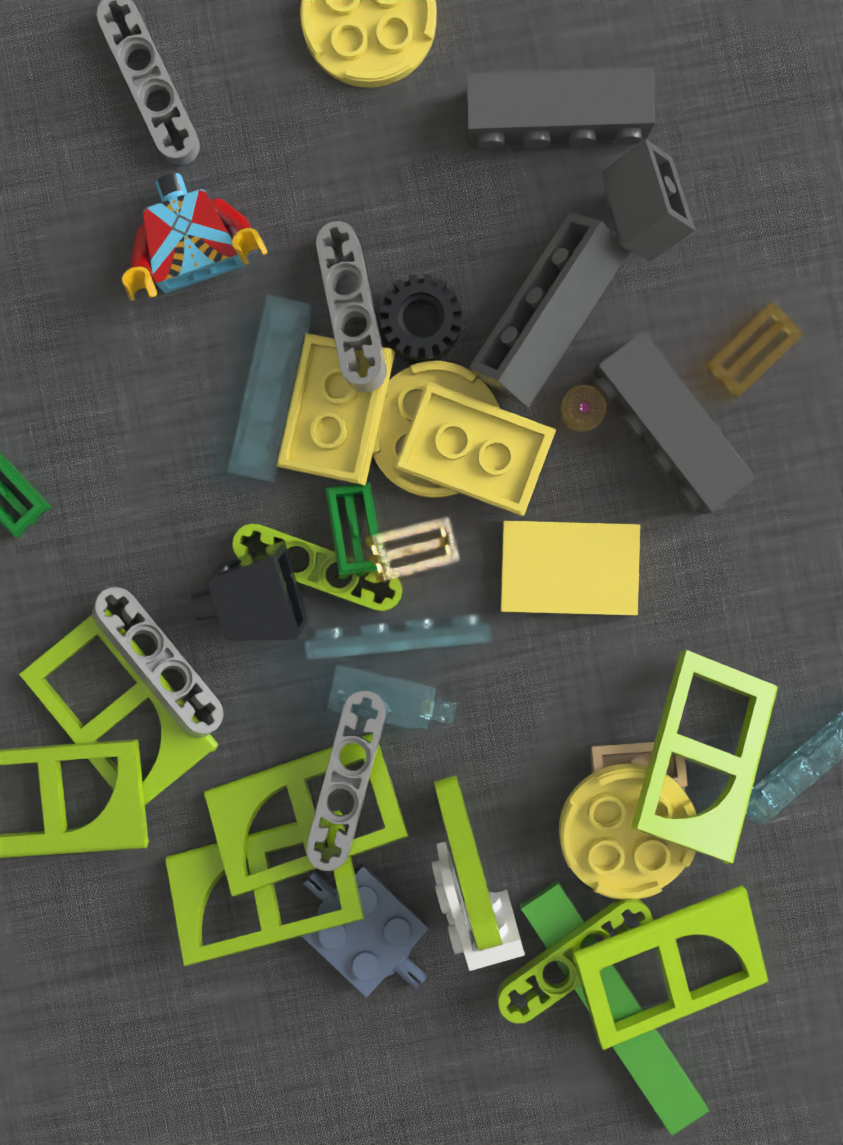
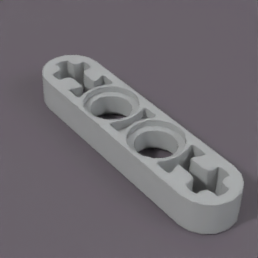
M101 0L96 14L98 23L157 148L166 161L173 165L182 166L191 163L199 153V138L136 5L132 0ZM122 11L132 36L124 38L118 25L115 23L114 13ZM143 49L150 52L151 61L145 69L137 71L128 67V57L133 51ZM163 90L169 93L171 97L168 107L159 112L148 109L146 103L149 95L154 91ZM172 121L180 136L185 138L183 140L185 148L177 151L174 146H170L172 138L165 124H169Z
M333 221L324 225L318 232L316 248L340 368L344 378L355 391L362 393L372 392L384 383L387 376V367L362 248L353 228L348 223ZM339 238L344 240L342 250L347 262H339L333 250L336 244L335 240ZM346 276H353L358 279V286L353 293L349 295H339L336 293V285L340 279ZM354 317L365 318L367 320V327L361 335L349 337L344 334L345 324ZM363 350L364 356L371 366L367 371L368 376L361 378L357 373L360 370V361L355 351Z
M110 587L102 591L92 609L96 625L184 732L196 738L206 737L214 732L222 723L224 716L223 707L216 696L130 592L120 587ZM108 600L113 605L120 602L124 605L125 608L121 615L128 625L133 619L139 622L132 626L123 637L119 633L125 625L117 615L107 617L104 613L108 606L106 602ZM137 634H146L153 638L156 645L154 654L144 657L137 655L131 647L132 637ZM166 669L178 670L184 678L183 689L178 692H170L163 688L160 683L161 672ZM192 688L197 694L190 701L197 709L200 710L207 707L211 712L207 717L209 726L203 721L197 725L192 721L191 717L194 715L195 710L188 701L181 708L176 703L183 699Z
M361 690L353 693L346 700L307 842L306 853L308 859L314 867L320 870L331 871L339 868L347 860L351 851L386 718L384 700L372 691ZM365 698L371 699V707L378 710L376 719L369 718L364 728V732H373L371 742L361 736L345 735L347 726L354 730L357 729L359 715L352 712L354 704H362ZM357 743L365 750L366 761L360 769L349 770L341 763L340 752L346 744ZM345 789L351 793L354 799V807L349 814L344 816L337 815L330 810L328 797L333 790ZM322 818L333 824L349 825L347 833L340 828L337 830L334 843L335 846L341 848V854H334L330 860L323 859V851L316 848L317 842H324L327 839L331 827L321 826Z

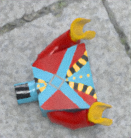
M172 173L160 177L155 182L162 202L143 210L144 223L137 228L130 257V268L123 274L122 282L131 301L135 300V293L143 288L147 289L151 298L157 295L152 281L153 278L157 286L166 294L249 264L246 256L251 250L260 249L263 255H265L267 249L258 232L251 227L245 216L223 199H210L204 189L187 193L182 175Z

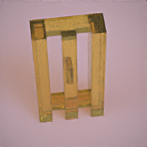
M772 301L704 368L709 373L713 372L718 378L717 381L722 386L725 385L730 390V395L737 399L804 333ZM772 316L776 322L726 370L721 364ZM784 328L789 335L739 383L734 376Z
M449 517L365 538L367 547L372 546L374 555L370 556L372 565L377 564L379 572L375 574L377 583L461 560ZM441 529L443 537L390 551L385 549V542ZM443 546L446 547L447 555L395 569L390 567L389 560Z

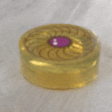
M578 385L571 388L564 395L560 403L562 421L567 427L577 432H587L597 427L603 421L607 411V404L603 394L597 388L590 385Z

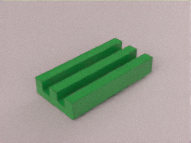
M0 452V470L34 505L29 509L0 478V494L22 516V518L16 521L0 504V523L14 537L20 538L26 532L25 529L30 525H34L39 520L38 517L42 513L48 512L52 506Z
M367 482L366 486L352 484L325 488V499L339 579L348 578V575L357 574V577L365 576L368 572H375V574L384 573L385 564L370 482ZM361 494L373 559L371 561H364L353 495ZM337 497H344L355 563L347 564Z

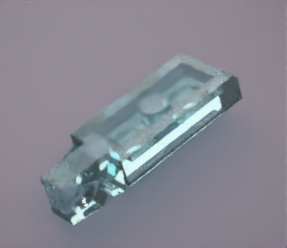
M337 664L327 709L342 713L346 700L353 693L361 690L372 691L384 700L386 706L384 723L416 730V727L428 729L430 719L453 724L457 704L436 699L437 688L426 686L425 683ZM365 698L362 704H354L352 712L358 714L359 717L376 719L378 715V710L371 707L372 700L369 698Z

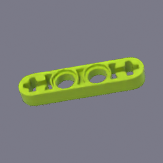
M251 523L244 525L234 535L232 545L234 553L238 558L247 555L249 552V547L243 544L245 536L253 537L256 531L262 533L260 541L265 544H276V538L278 537L285 541L287 550L295 546L306 549L310 557L308 567L303 572H294L296 581L379 611L393 608L401 599L403 590L401 581L388 570L379 574L370 572L365 580L373 583H379L382 577L388 578L390 580L389 588L395 590L393 599L386 597L382 603H377L374 601L375 593L368 589H361V597L352 594L360 580V576L357 577V574L352 575L350 584L344 588H335L328 582L327 570L330 565L336 562L335 553L330 549L260 524ZM346 556L347 564L355 563L354 558Z
M453 775L434 781L478 950L480 952L503 945L457 776Z
M617 899L504 979L497 991V1001L501 1014L508 1021L515 1024L526 1023L581 985L572 953L580 950L581 942L586 936L597 934L604 939L610 938L609 931L603 925L609 921L613 930L624 922L621 914L627 909L633 914L641 911L636 917L639 923L638 926L653 920L650 910L640 899ZM626 924L615 932L618 935L632 928ZM560 961L568 966V975L563 982L551 984L543 978V970L548 963ZM535 975L540 989L545 994L539 996L535 988L525 996L527 1002L525 1007L520 1008L516 1003L508 1006L511 1002L509 993L513 990H516L520 995L526 993L533 988L529 977Z

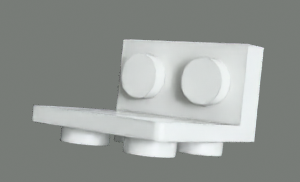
M446 842L438 843L439 860L431 863L437 883L435 888L442 913L447 915L449 922L448 931L455 955L464 952L469 971L524 956L522 942L507 890L497 893L489 892L503 945L479 952Z

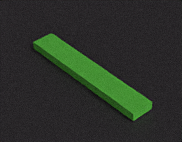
M557 880L520 904L522 912L547 949L585 922ZM593 934L586 936L581 942L580 949L598 943ZM556 961L564 975L567 977L568 966L563 962ZM613 964L599 971L614 1023L644 1011ZM580 985L574 990L588 1009L583 989ZM656 1028L612 1046L671 1136L709 1112L706 1103Z

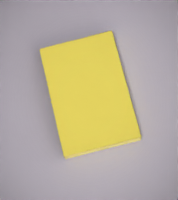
M306 333L276 466L282 469L366 486L395 352L390 348L382 347L387 367V376L384 383L372 392L362 393L355 391L342 374L335 338ZM363 350L355 351L360 361V370L357 373L361 378L368 376L367 371L371 366L364 356Z
M426 381L394 468L523 517L556 429Z
M503 521L500 611L638 615L640 524Z

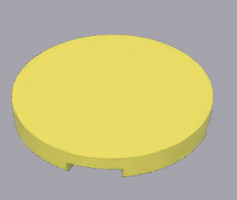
M435 0L301 1V26L307 48L312 57L330 76L352 86L365 88L382 87L405 78L421 64L428 54L436 31L437 11Z
M446 361L420 362L410 365L409 368L402 370L389 380L373 457L384 475L399 488L422 497H449L459 493L394 468L426 381L494 407L500 408L487 385L471 370Z
M617 764L592 773L573 789L561 812L559 840L568 867L571 868L581 881L593 888L594 892L609 898L619 900L642 899L662 892V887L673 881L685 867L690 866L696 853L693 850L631 828L647 772V765ZM666 774L655 815L670 819L695 815V809L683 788Z

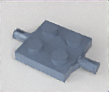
M362 864L355 871V877L365 919L307 934L302 937L366 998L384 978L395 972L416 990L420 986L419 981L423 983L427 974L419 969L408 957L412 947L429 930V927ZM317 870L312 871L310 878L307 877L302 885H305L321 901L315 916L341 910L337 886L333 888Z

